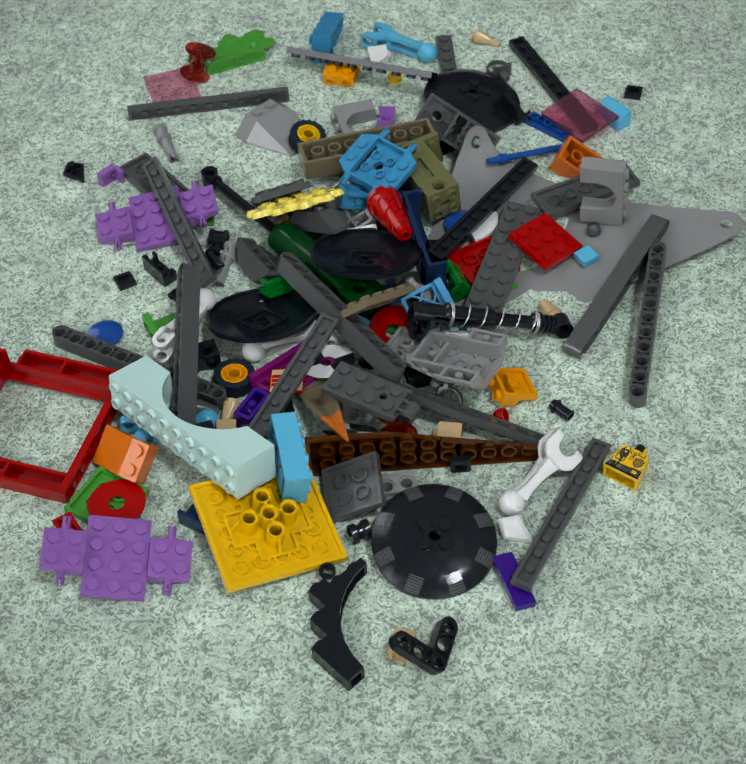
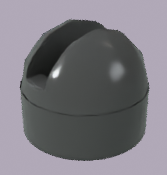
M590 222L586 228L587 235L590 237L599 236L601 234L599 223Z

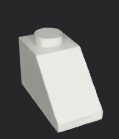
M386 44L367 47L368 61L389 64L391 53L390 50H387ZM372 68L373 77L380 74L377 72V69Z

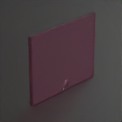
M189 66L143 77L152 102L202 97Z
M577 88L541 112L542 116L581 143L619 119L618 115Z

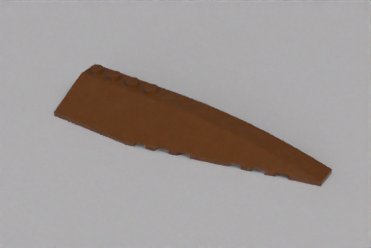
M388 431L347 434L349 441H345L340 435L305 437L306 452L309 456V468L312 469L313 476H322L321 470L373 451H377L379 454L381 472L450 467V456L470 455L471 465L537 461L539 457L538 444L466 439Z

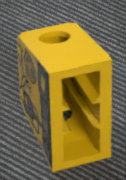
M638 444L633 449L623 445L604 462L602 474L637 491L648 468L649 457L645 455L647 453L646 447Z

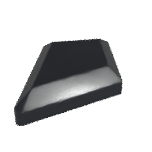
M68 162L63 171V176L84 183V163Z
M213 250L205 254L213 271L225 266Z

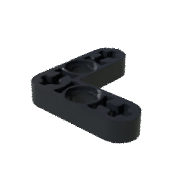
M446 616L437 621L429 646L405 631H398L391 635L389 646L395 653L427 673L437 675L447 667L458 631V625L455 619ZM438 640L443 642L445 646L444 651L438 647ZM414 648L420 650L421 658L415 655Z

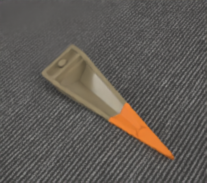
M319 378L303 389V393L295 394L298 401L345 441H349L337 399L322 393L321 388L328 378Z

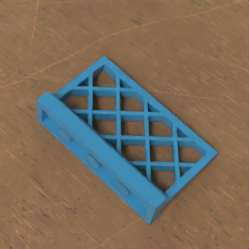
M440 277L400 298L406 313L409 309L406 300L410 298L417 299L419 302L424 301L436 304L454 302ZM432 289L435 294L433 301L422 298L425 290ZM464 325L459 330L467 331L468 327Z

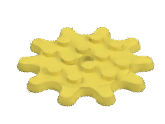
M335 187L328 189L315 188L307 193L295 192L290 194L291 197L281 196L274 198L275 202L262 203L260 206H257V209L247 211L246 217L254 220L265 216H278L286 212L310 208L312 205L334 200L335 197L345 193L342 188L336 189Z

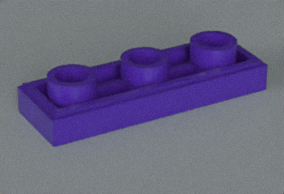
M513 552L493 556V565L514 610L518 611L534 607L536 600L531 591L529 593L510 584L511 578L519 566Z

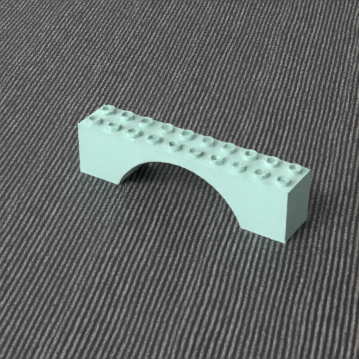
M144 356L109 375V389L112 396L111 404L114 409L119 410L126 418L134 421L138 427H142L152 437H155L164 446L170 448L176 455L185 459L188 464L197 468L200 473L205 474L215 484L220 485L228 494H232L237 499H240L276 477L274 444L248 426L233 429H211L190 424L175 416L169 410L172 406L171 372L148 356Z

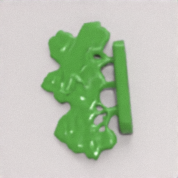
M258 29L246 32L242 37L225 34L222 40L218 41L217 47L196 46L189 53V59L186 60V64H193L195 67L206 65L208 73L214 75L265 60L266 51L264 49L270 48L276 42L273 38H262L265 31Z

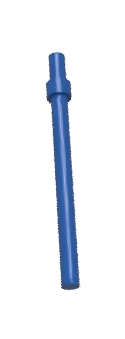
M562 144L512 154L503 153L496 157L487 158L486 162L488 165L496 163L505 164L508 161L522 159L523 157L527 158L558 152Z

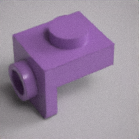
M395 106L379 107L377 126L382 127L395 124Z
M110 164L97 173L99 185L103 188L116 179L122 184L125 183L124 171L114 164Z

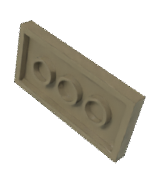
M402 284L395 287V290L392 287L384 290L383 293L379 291L371 296L370 294L359 298L358 303L353 301L346 304L347 308L340 312L342 317L346 318L390 304L416 290L414 285L406 286Z

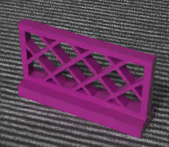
M303 341L249 374L251 389L257 387L269 392L268 380L271 378V370L286 369ZM324 357L320 360V364L327 363L328 365L326 366L332 365L335 362L330 357ZM306 375L304 388L319 378Z

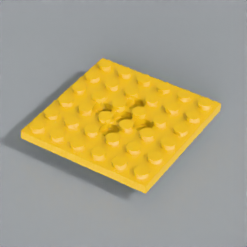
M276 477L240 499H237L232 494H228L224 488L215 484L212 480L189 485V493L227 594L319 569L326 562L335 565L347 561L348 556L314 477L313 482H310L311 493L307 496V502L296 503L291 499L281 501Z

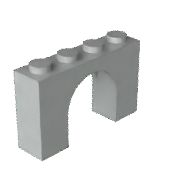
M371 99L333 106L334 113H331L332 122L335 123V129L339 135L355 132L350 128L356 124L376 120L375 107Z
M583 156L580 166V182L604 185L613 191L614 196L605 199L583 196L580 207V221H594L599 224L622 226L623 220L627 219L628 209L625 208L628 205L629 198L626 195L629 188V182H626V179L628 180L629 177L626 161Z

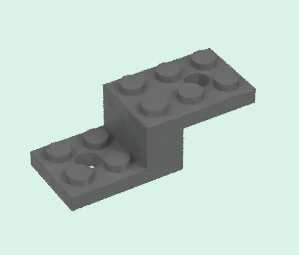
M433 93L430 94L415 120L429 118L434 131L439 134V138L458 151H461L468 131L474 126L485 128L494 147L497 146L501 139L500 136ZM435 111H439L442 115L439 121H435L432 118V114ZM475 136V137L472 139L471 145H472L473 148H476V147L473 145V141H474L476 138H479L478 136Z

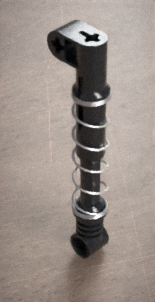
M412 301L405 318V326L412 340L423 339L427 334L430 322L442 323L444 326L449 327L455 324L459 328L464 325L478 329L488 327L491 331H495L500 326H503L510 333L516 328H520L524 334H556L561 339L569 337L574 330L568 315L565 313H557L553 316L533 311L530 316L521 315L520 309L518 314L505 313L504 308H502L501 313H498L494 309H488V306L485 308L471 307V304L468 307L456 306L454 302L436 304ZM505 327H515V328H514L513 330L509 331V330H507ZM521 328L529 329V332H524Z

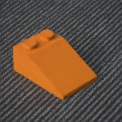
M569 136L561 145L549 169L559 176L571 179L580 175L583 156L603 157L572 136Z
M107 424L92 461L129 481L144 483L159 446Z

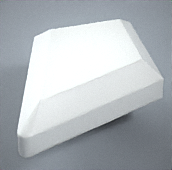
M519 514L498 519L503 540L533 542L534 539Z

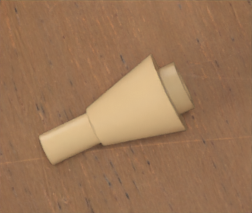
M480 28L475 30L472 35L473 43L492 45L497 48L501 44V42L492 39Z

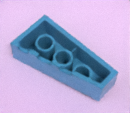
M325 12L320 17L319 23L317 22L316 28L313 29V33L309 36V44L312 46V51L334 54V47L337 46L338 38L343 28V13ZM315 58L312 63L329 64L319 62V58Z

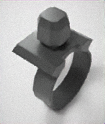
M493 60L487 64V73L495 75L505 82L509 81L512 63ZM493 65H502V66H494L492 72L488 69L489 67H491V66H493Z
M435 378L429 383L433 391H437L434 395L441 397L445 389L454 390L460 398V404L463 405V396L459 390L452 387L454 386L453 383L443 385L442 381Z

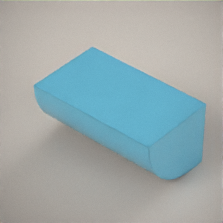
M609 95L600 102L595 116L599 114L607 125L617 132L630 125L631 110Z

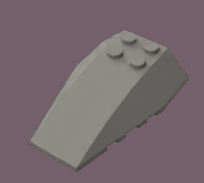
M399 327L386 344L406 363V366L432 378L471 388L486 389L503 365L508 334L478 328H467V331H462L456 327H451L450 330H440V327H433L427 331L423 339L412 340L408 335L406 327Z

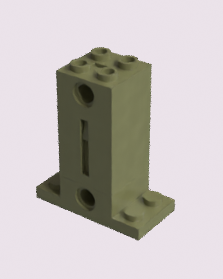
M433 131L399 145L403 149H407L412 142L418 146L412 153L417 163V168L402 184V187L405 191L422 188L421 211L430 223L461 210L459 183L441 163L439 134ZM377 166L376 170L382 169L383 166Z

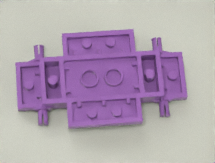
M195 180V184L194 181L191 182L192 190L181 193L178 185L172 186L191 226L200 224V228H207L206 219L219 215L213 185L199 188V182ZM154 191L129 197L130 208L127 206L116 209L115 202H109V211L95 214L101 245L114 243L115 250L119 251V248L120 250L122 249L121 243L136 241L138 252L178 244Z
M89 515L87 531L71 529V516H68L67 524V516H63L62 528L44 527L39 570L55 573V586H59V579H61L60 587L64 586L65 575L82 577L80 597L144 602L146 582L163 583L162 595L166 596L167 593V596H171L172 584L178 582L189 583L193 541L176 538V526H173V533L172 526H168V537L166 538L151 537L152 521L97 515Z

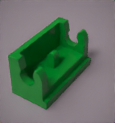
M447 259L446 278L449 282L450 295L453 296L454 301L459 302L470 292L471 287L459 266L450 259Z
M282 276L270 280L265 278L259 280L265 286L259 287V292L269 298L295 290Z

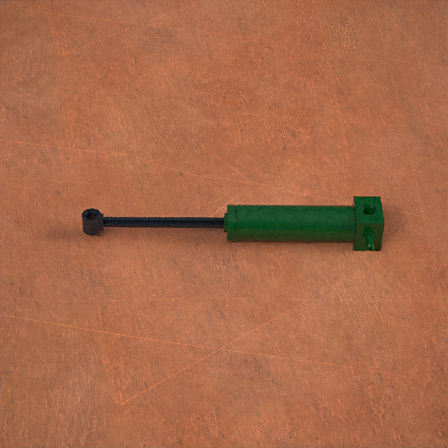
M207 166L201 170L203 187L213 185L214 189H217L246 214L247 211L256 209L222 181V177L218 175L216 167ZM266 216L254 219V221L270 233L268 237L270 249L279 256H281L282 252H290L297 256L345 304L353 301L358 303L359 298L369 294L371 296L379 291L383 293V285L375 279L358 280L342 278L326 273L316 267L311 260V248L315 241L290 221H283L276 225ZM385 305L358 313V315L371 320L378 311L385 308Z

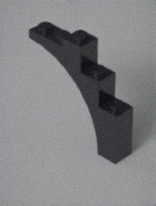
M362 558L349 564L347 569L340 575H336L330 583L323 578L318 583H314L308 590L309 601L320 610L316 611L310 618L311 630L321 638L311 648L312 658L348 691L365 678L364 667L351 653L341 630L343 609L348 596L356 584L367 574V562Z

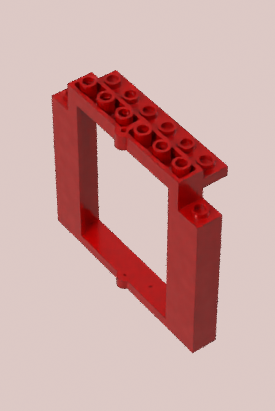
M0 348V391L5 382L10 380L104 402L67 473L0 457V488L68 504L95 455L106 425H111L118 411L111 404L112 396L109 389V375L118 371L117 369L25 349L23 354L19 356L17 363L10 362L6 349Z

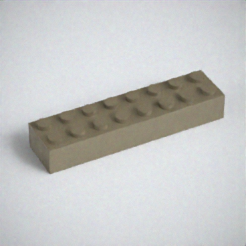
M429 118L300 142L297 143L299 160L306 180L342 173L343 170L339 159L361 134L378 135L384 128H388L391 133L385 139L399 146L431 133L434 129ZM374 148L368 154V156L361 162V164L364 163L370 157L371 153L374 150H376V148Z

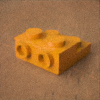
M330 61L329 65H326L322 74L323 84L354 87L361 66H357L356 69L348 67L347 63H343V66L334 65V61Z
M500 368L487 386L491 388L492 399L497 401L499 406H516L519 401H536L539 396L525 368Z

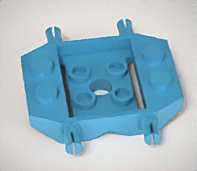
M384 128L378 135L361 134L339 159L344 176L338 183L345 186L350 180L357 185H363L370 191L365 196L366 199L374 189L380 186H384V188L391 186L398 190L417 168V163L412 153L418 146L412 142L407 149H403L386 140L385 138L391 133L388 128ZM374 148H376V150H374L371 153L370 157L364 163L361 164V162L368 156V154ZM361 164V167L357 170V172L354 171ZM377 166H383L382 169H375Z

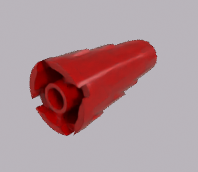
M380 186L374 189L366 199L368 202L366 208L369 214L398 240L407 241L410 239L413 230L398 191L391 186H388L389 188Z

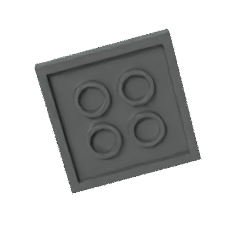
M299 179L289 184L286 183L272 189L269 188L257 192L255 197L251 198V201L255 205L310 188L311 185L309 180L304 182L303 179Z
M377 451L321 470L324 502L333 523L385 506L380 457Z

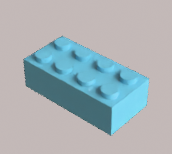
M295 412L271 414L268 441L274 444L276 479L281 501L291 499L296 503L307 502V496L311 493L310 482H313L312 469H308L309 456L307 452H304L305 439L304 436L300 435L301 422L297 420Z

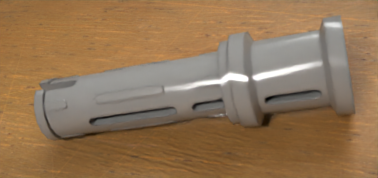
M160 123L153 128V133L157 136L158 143L163 146L171 164L175 163L174 158L179 162L180 159L171 142L172 137L167 132V126Z
M226 241L223 245L224 251L220 254V259L225 266L217 270V280L213 282L214 287H224L230 266L235 262L237 243L234 241Z

